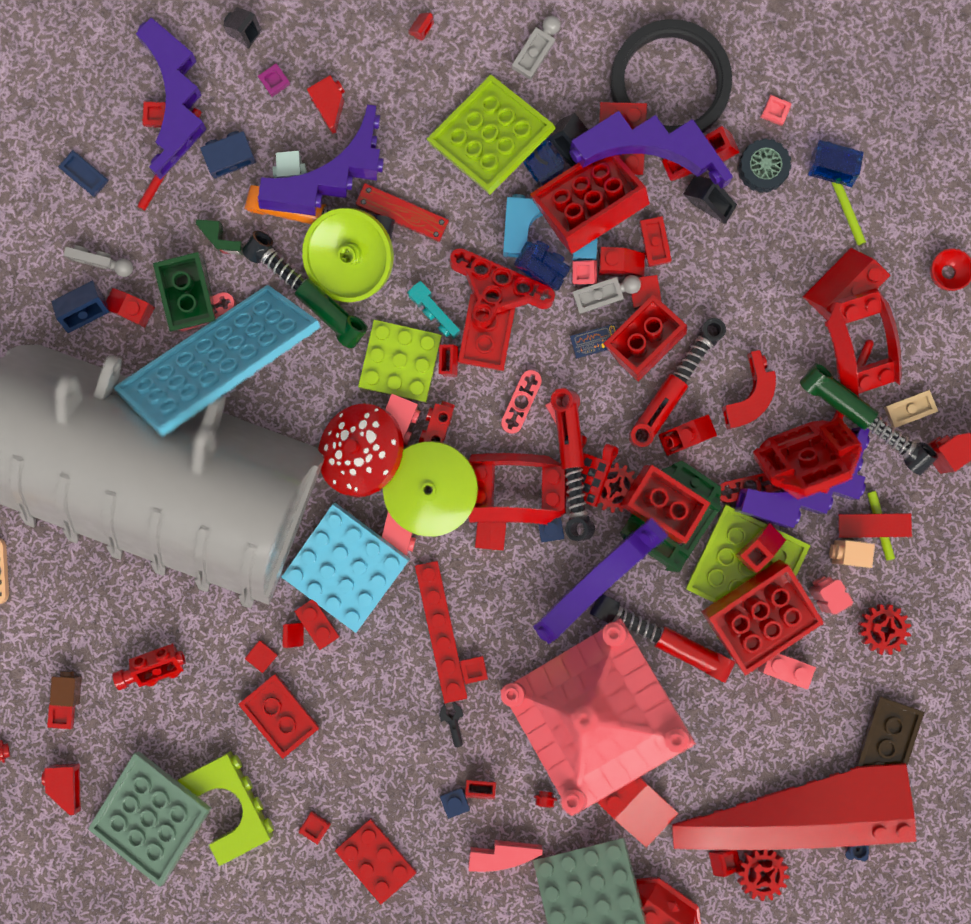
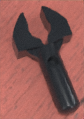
M453 702L455 710L453 719L447 715L445 704L441 708L439 717L441 722L445 721L449 724L454 747L458 748L463 745L458 720L464 714L462 708Z

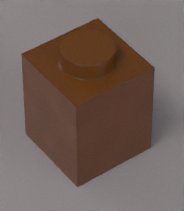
M60 671V674L52 676L49 705L73 707L80 704L82 676L74 675L75 671Z

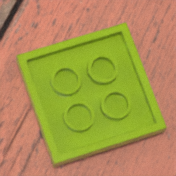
M374 320L358 387L426 403L442 335Z

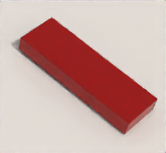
M912 513L838 514L839 538L912 537Z

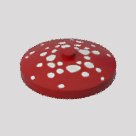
M365 403L349 406L335 415L326 426L318 451L324 458L320 471L327 484L337 492L351 497L369 496L385 487L396 474L403 455V436L396 419L386 410Z

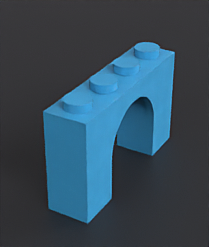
M514 194L512 197H507L503 257L526 258L528 230L537 218L543 216L534 201L526 198L525 195ZM598 238L573 253L572 261L596 260Z

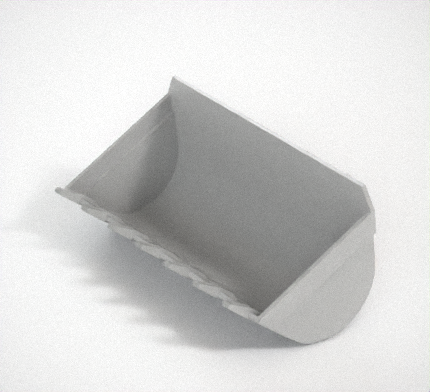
M37 344L16 346L8 350L6 356L0 358V505L19 511V516L28 526L35 527L36 518L64 528L62 531L67 539L76 544L79 542V534L107 544L106 547L109 553L116 559L121 560L123 551L150 560V564L156 574L164 576L166 567L193 576L199 590L208 592L211 583L240 594L238 597L242 606L251 609L254 600L270 604L324 462V458L317 447L222 413L225 396H220L213 403L209 404L208 407H204L195 413L194 416L176 426L172 431L161 436L113 388L128 378L120 375L122 359L114 355H109L103 368Z

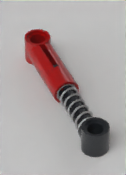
M708 319L701 326L700 332L697 335L698 338L695 340L696 344L691 346L690 352L686 353L687 357L682 359L681 366H677V372H674L673 375H668L634 427L630 430L629 441L634 447L644 448L653 441L688 389L686 382L690 380L691 374L695 373V368L700 367L699 363L701 360H704V355L708 354V350L712 349L725 335L726 326L721 319ZM707 327H716L718 330L717 336H710L707 332ZM658 407H660L661 411L650 426L647 425ZM637 430L646 432L647 439L645 442H639L636 439L635 434Z
M559 388L551 396V405L555 409L561 469L567 471L565 477L568 480L566 485L568 486L569 490L567 493L570 497L568 499L570 502L568 509L571 512L569 514L570 518H568L569 521L565 526V532L569 539L573 541H586L593 537L595 526L587 515L588 510L585 509L584 505L587 502L584 501L585 493H583L584 485H582L584 477L581 476L585 463L578 411L580 397L573 390ZM565 395H567L569 398V402L564 407L562 404V399ZM579 523L584 527L582 535H579L577 532Z
M603 594L595 601L589 613L608 624L622 618L629 631L633 630L636 632V635L640 634L643 638L650 639V642L654 641V647L702 670L726 683L736 663L666 626L658 628L656 624H650L648 620H642L641 616H634V612L628 613L627 609H623L619 602Z

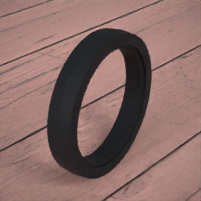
M659 20L639 28L623 43L613 61L610 75L613 103H631L625 88V69L637 50L645 44L661 38L686 40L696 45L707 55L716 74L717 88L714 101L702 116L694 120L702 133H704L720 118L727 106L731 93L732 70L723 46L709 31L685 20ZM663 125V126L665 127V129L667 130V132L670 134L671 132H673L674 130L678 129V128L681 127L682 125H676V126Z

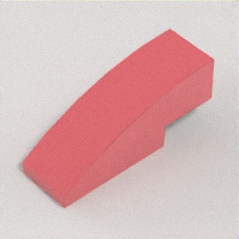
M495 840L494 849L471 847L469 871L488 872L516 867L542 855V845Z

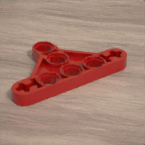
M456 249L450 255V267L454 271L466 276L475 297L476 304L472 311V322L478 327L489 326L496 313L530 304L540 309H548L553 305L555 292L545 284L465 249ZM464 258V261H461L460 263L456 262V260ZM482 265L487 268V272L479 274L475 271V268ZM498 275H505L508 281L499 283L496 277ZM519 284H526L529 290L527 292H520L517 286ZM533 289L536 290V293H534V296H532ZM488 293H495L499 298L496 301H489L486 295ZM544 294L548 296L545 300L540 299ZM485 311L489 317L485 320H480L476 317V313Z

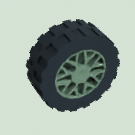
M767 138L756 140L753 144H749L739 158L738 171L740 180L742 179L743 184L748 186L750 190L758 191V193L776 190L790 174L789 171L792 165L790 164L791 156H789L788 150L780 142L777 143L773 139L767 140Z

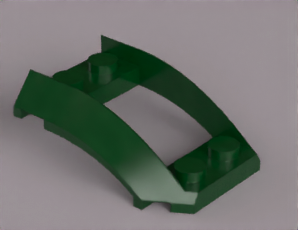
M682 460L674 463L672 466L663 468L661 471L710 502V505L686 544L681 543L679 545L669 537H666L663 542L648 553V555L665 565V570L678 573L682 570L683 565L704 532L722 508L720 506L721 486ZM632 514L620 532L622 538H626L645 522Z

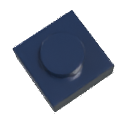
M561 517L552 520L548 525L538 524L541 543L564 539Z
M462 787L440 795L448 819L470 811Z

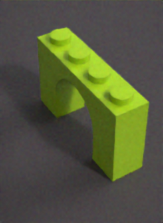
M231 751L177 780L197 797L212 789L221 788L234 793L241 802L243 815L239 826L214 839L209 844L219 866L269 841L274 835V826L269 818L265 819L261 811L264 809L259 797H254L251 791L253 788L251 780L247 775H243L240 769L242 763L236 754L233 756Z

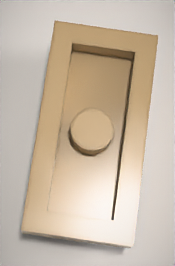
M930 390L884 407L891 427L895 428L938 412Z

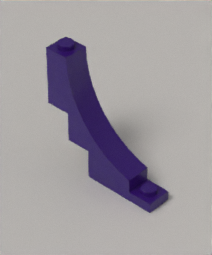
M150 18L139 26L136 36L157 61L165 85L166 107L164 120L155 141L163 152L157 154L149 166L153 174L161 180L207 129L203 121L189 110L202 96L198 87L184 76L197 62L193 53L153 18Z
M618 111L571 141L570 155L583 168L593 162L615 155L647 154L675 162L688 169L697 177L708 170L711 181L714 184H718L721 189L727 186L733 178L731 172L693 119L669 134L656 115L632 130Z
M650 518L620 541L602 561L592 567L533 626L537 631V635L548 644L556 640L609 587L642 560L654 547L663 542L668 536L667 533Z

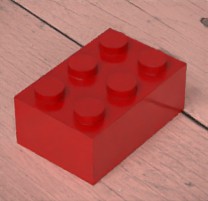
M645 465L620 506L644 522L652 518L667 533V537L677 543L686 544L709 507L710 502L655 466Z

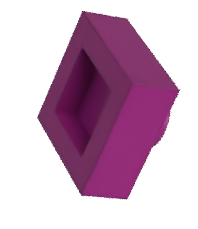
M277 63L258 75L259 80L271 97L291 85Z

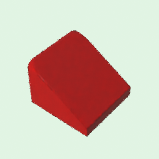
M430 12L419 14L408 33L423 41L434 25L433 14Z
M285 623L283 625V647L303 646V624Z
M738 850L709 852L714 876L726 877L736 873V870L742 869L738 863L740 860Z

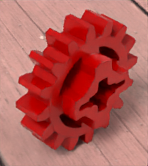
M616 462L613 468H610L609 473L617 472V474L612 479H606L603 487L605 491L604 499L600 496L598 504H603L601 510L604 511L607 507H610V513H614L615 508L618 507L620 512L624 511V508L620 506L621 502L613 504L612 501L618 496L625 498L629 490L625 488L623 482L625 477L629 482L630 488L635 479H632L635 472H626L627 465L620 469L618 462ZM618 481L617 487L620 491H616L610 496L611 488L609 484H614Z
M877 604V610L869 607L870 614H862L865 622L858 623V625L863 627V630L859 631L858 634L865 636L861 642L863 644L870 643L868 649L874 651L877 648V654L883 655L884 650L888 655H892V649L900 652L901 648L899 645L908 644L904 640L905 636H911L909 632H906V629L910 628L911 624L904 622L908 616L900 615L902 609L895 608L893 610V605L887 604L885 608L883 604ZM880 615V619L873 623L872 621ZM895 619L898 622L899 628L894 623ZM882 626L889 628L888 632L881 631ZM870 630L876 636L875 640L872 638ZM897 636V638L892 643H890V640Z
M752 850L751 856L744 853L745 862L741 860L738 862L742 869L736 870V873L742 876L737 879L740 885H744L742 890L745 893L749 892V896L752 899L758 896V899L764 902L765 896L773 900V893L780 896L781 891L779 888L787 887L783 880L789 879V875L784 872L788 869V866L782 863L783 857L780 855L776 856L774 850L769 852L767 850H760V852ZM761 859H768L764 862H758ZM761 871H764L765 876L763 878L760 875Z

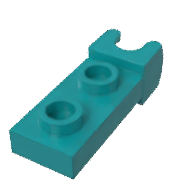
M421 281L416 283L407 292L408 297L419 308L423 305L424 309L422 311L431 321L435 319L440 324L438 329L446 338L450 335L455 339L460 334L459 328L431 299V291Z

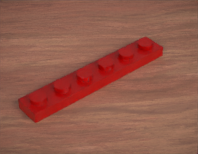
M438 561L416 565L417 579L444 703L468 699Z

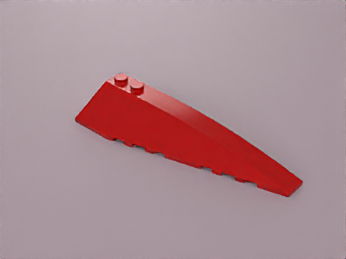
M906 763L857 766L841 774L839 772L831 774L828 778L822 780H812L806 782V785L796 788L793 786L758 797L757 800L748 803L736 804L735 807L726 810L719 809L713 811L714 813L703 817L700 815L672 824L673 848L698 850H780L916 842L915 813Z

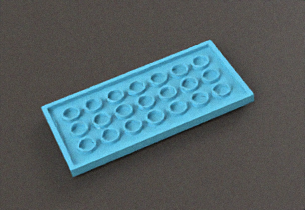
M266 285L218 317L216 321L195 332L113 388L130 407L163 436L188 418L194 416L195 413L208 404L213 403L224 393L232 390L256 371L271 363L275 358L290 350L304 338L310 336L320 328L317 319L275 289Z

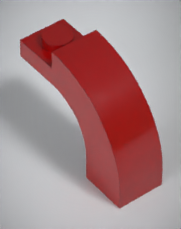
M760 350L747 354L753 378V386L749 396L742 402L722 407L727 430L741 427L757 419L766 411L773 399L776 388L775 371L765 372L767 360L765 355H761Z

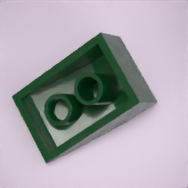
M196 252L153 263L169 332L216 321L210 280L202 254Z

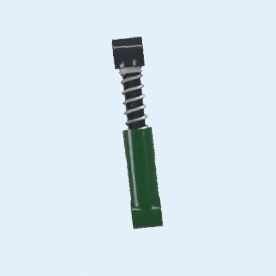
M259 230L254 231L242 249L243 255L251 262L267 264L268 269H273V273L278 274L280 280L284 279L285 284L291 286V290H296L294 295L337 333L336 338L343 346L355 348L368 330L366 323L359 317L348 314L310 278L304 280L301 274L298 275L295 272V268L292 269L289 263L286 264L283 261V257H278L277 252L273 249V240L268 234Z
M815 363L800 380V385L809 394L819 396L862 430L869 428L873 431L872 434L876 433L879 439H884L886 441L885 444L889 443L893 446L892 449H897L899 454L904 457L905 465L915 474L922 475L937 460V453L929 445L923 442L916 444L915 442H910L908 437H903L901 432L895 431V427H890L888 422H884L881 417H877L879 412L833 378L832 373L821 364Z

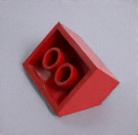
M850 248L812 286L803 298L828 321L832 314L830 309L835 300L873 288L878 289L891 275L875 259Z
M652 295L603 344L618 363L639 382L687 334V325L657 297Z

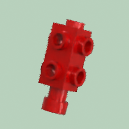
M442 401L441 405L435 403L434 408H429L426 417L429 425L427 430H422L419 443L432 442L436 437L441 439L440 443H444L454 412V404ZM443 415L448 417L445 422L439 421Z
M173 643L129 659V670L124 671L122 669L112 674L114 684L118 690H122L135 682L139 687L144 685L151 687L158 680L166 677L176 678L180 672L184 671L183 665L186 664L185 656L182 651L177 650Z

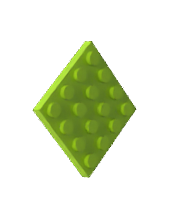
M490 75L427 138V141L491 195L555 130V126L494 76Z
M724 505L685 587L686 590L713 603L758 574L752 573L735 555L767 525L748 515L735 512L734 508ZM777 530L786 541L777 554L759 572L780 559L788 564L795 576H797L811 545Z

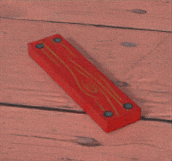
M364 184L356 201L357 207L376 215L392 218L396 224L437 242L441 241L449 223V220L368 184Z

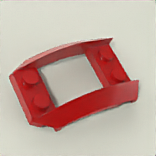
M876 288L835 300L830 309L832 314L829 320L825 321V326L829 330L833 343L840 383L858 397L859 393L893 382L900 385L902 378L900 340L894 316L887 300ZM880 313L886 334L888 358L857 368L856 357L846 324Z
M471 454L468 461L472 465L477 477L478 495L475 507L468 517L470 523L513 522L548 525L552 520L566 514L567 477L565 475L567 471L561 469V463L549 456L535 454ZM495 466L542 467L541 509L494 507Z

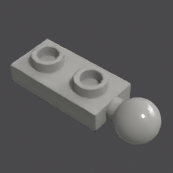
M548 16L544 19L542 24L543 31L537 27L534 29L512 64L513 70L530 80L555 43V38L550 35L556 34L561 27L560 20L555 16Z
M77 245L74 246V249L65 247L63 256L69 260L111 271L115 270L116 274L121 277H127L133 272V265L128 259L122 258L114 261L110 258L111 255L105 252L97 251L96 254L89 253V249Z
M629 275L623 280V283L619 284L618 278L615 277L573 291L579 313L582 314L624 300L622 292L629 294L638 292L641 288V281L637 276Z

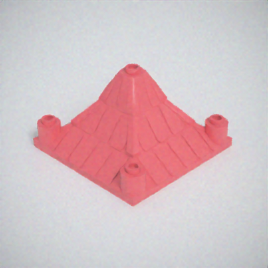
M622 618L607 624L604 629L517 681L505 685L500 690L502 702L509 706L515 714L561 796L562 808L571 816L696 744Z

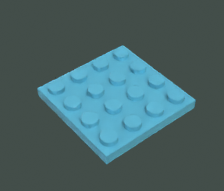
M334 503L284 572L282 578L356 633L409 562L410 558L341 506Z

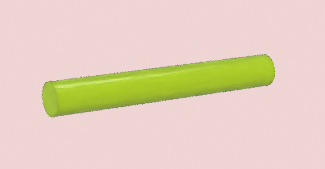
M840 179L832 182L833 188L857 246L866 243L865 237Z
M877 492L867 493L872 513L883 514ZM879 537L886 561L895 559L890 538Z

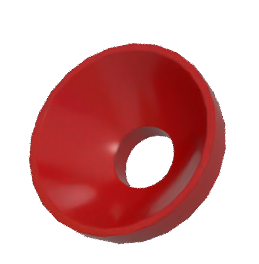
M947 249L940 252L933 259L930 267V275L933 282L939 288L946 291H957L966 287L971 282L970 256L959 249ZM944 266L953 268L954 276L952 279H947L942 275Z

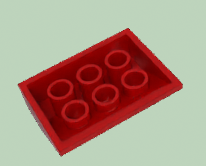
M618 155L603 158L584 168L580 163H577L530 194L532 200L559 240L571 254L650 204L646 186Z
M780 559L701 611L745 676L824 624V621L790 566Z

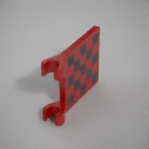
M581 435L582 446L584 447L587 442V437ZM606 444L603 449L602 459L583 453L585 467L582 468L581 476L584 477L582 485H584L583 493H585L584 501L587 502L586 504L597 507L612 462L618 455V447Z

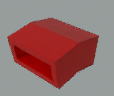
M658 276L638 277L641 281V288L638 292L632 294L634 309H639L652 295L662 302Z
M453 344L439 345V374L445 377H458V346ZM447 351H450V371H446Z
M477 522L475 548L504 551L506 522Z
M466 780L465 797L495 800L496 782ZM469 785L492 787V794L469 792Z

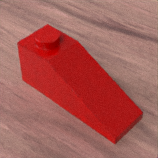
M723 126L705 135L723 162L740 153L731 132ZM667 159L662 160L670 181L693 174L675 162Z

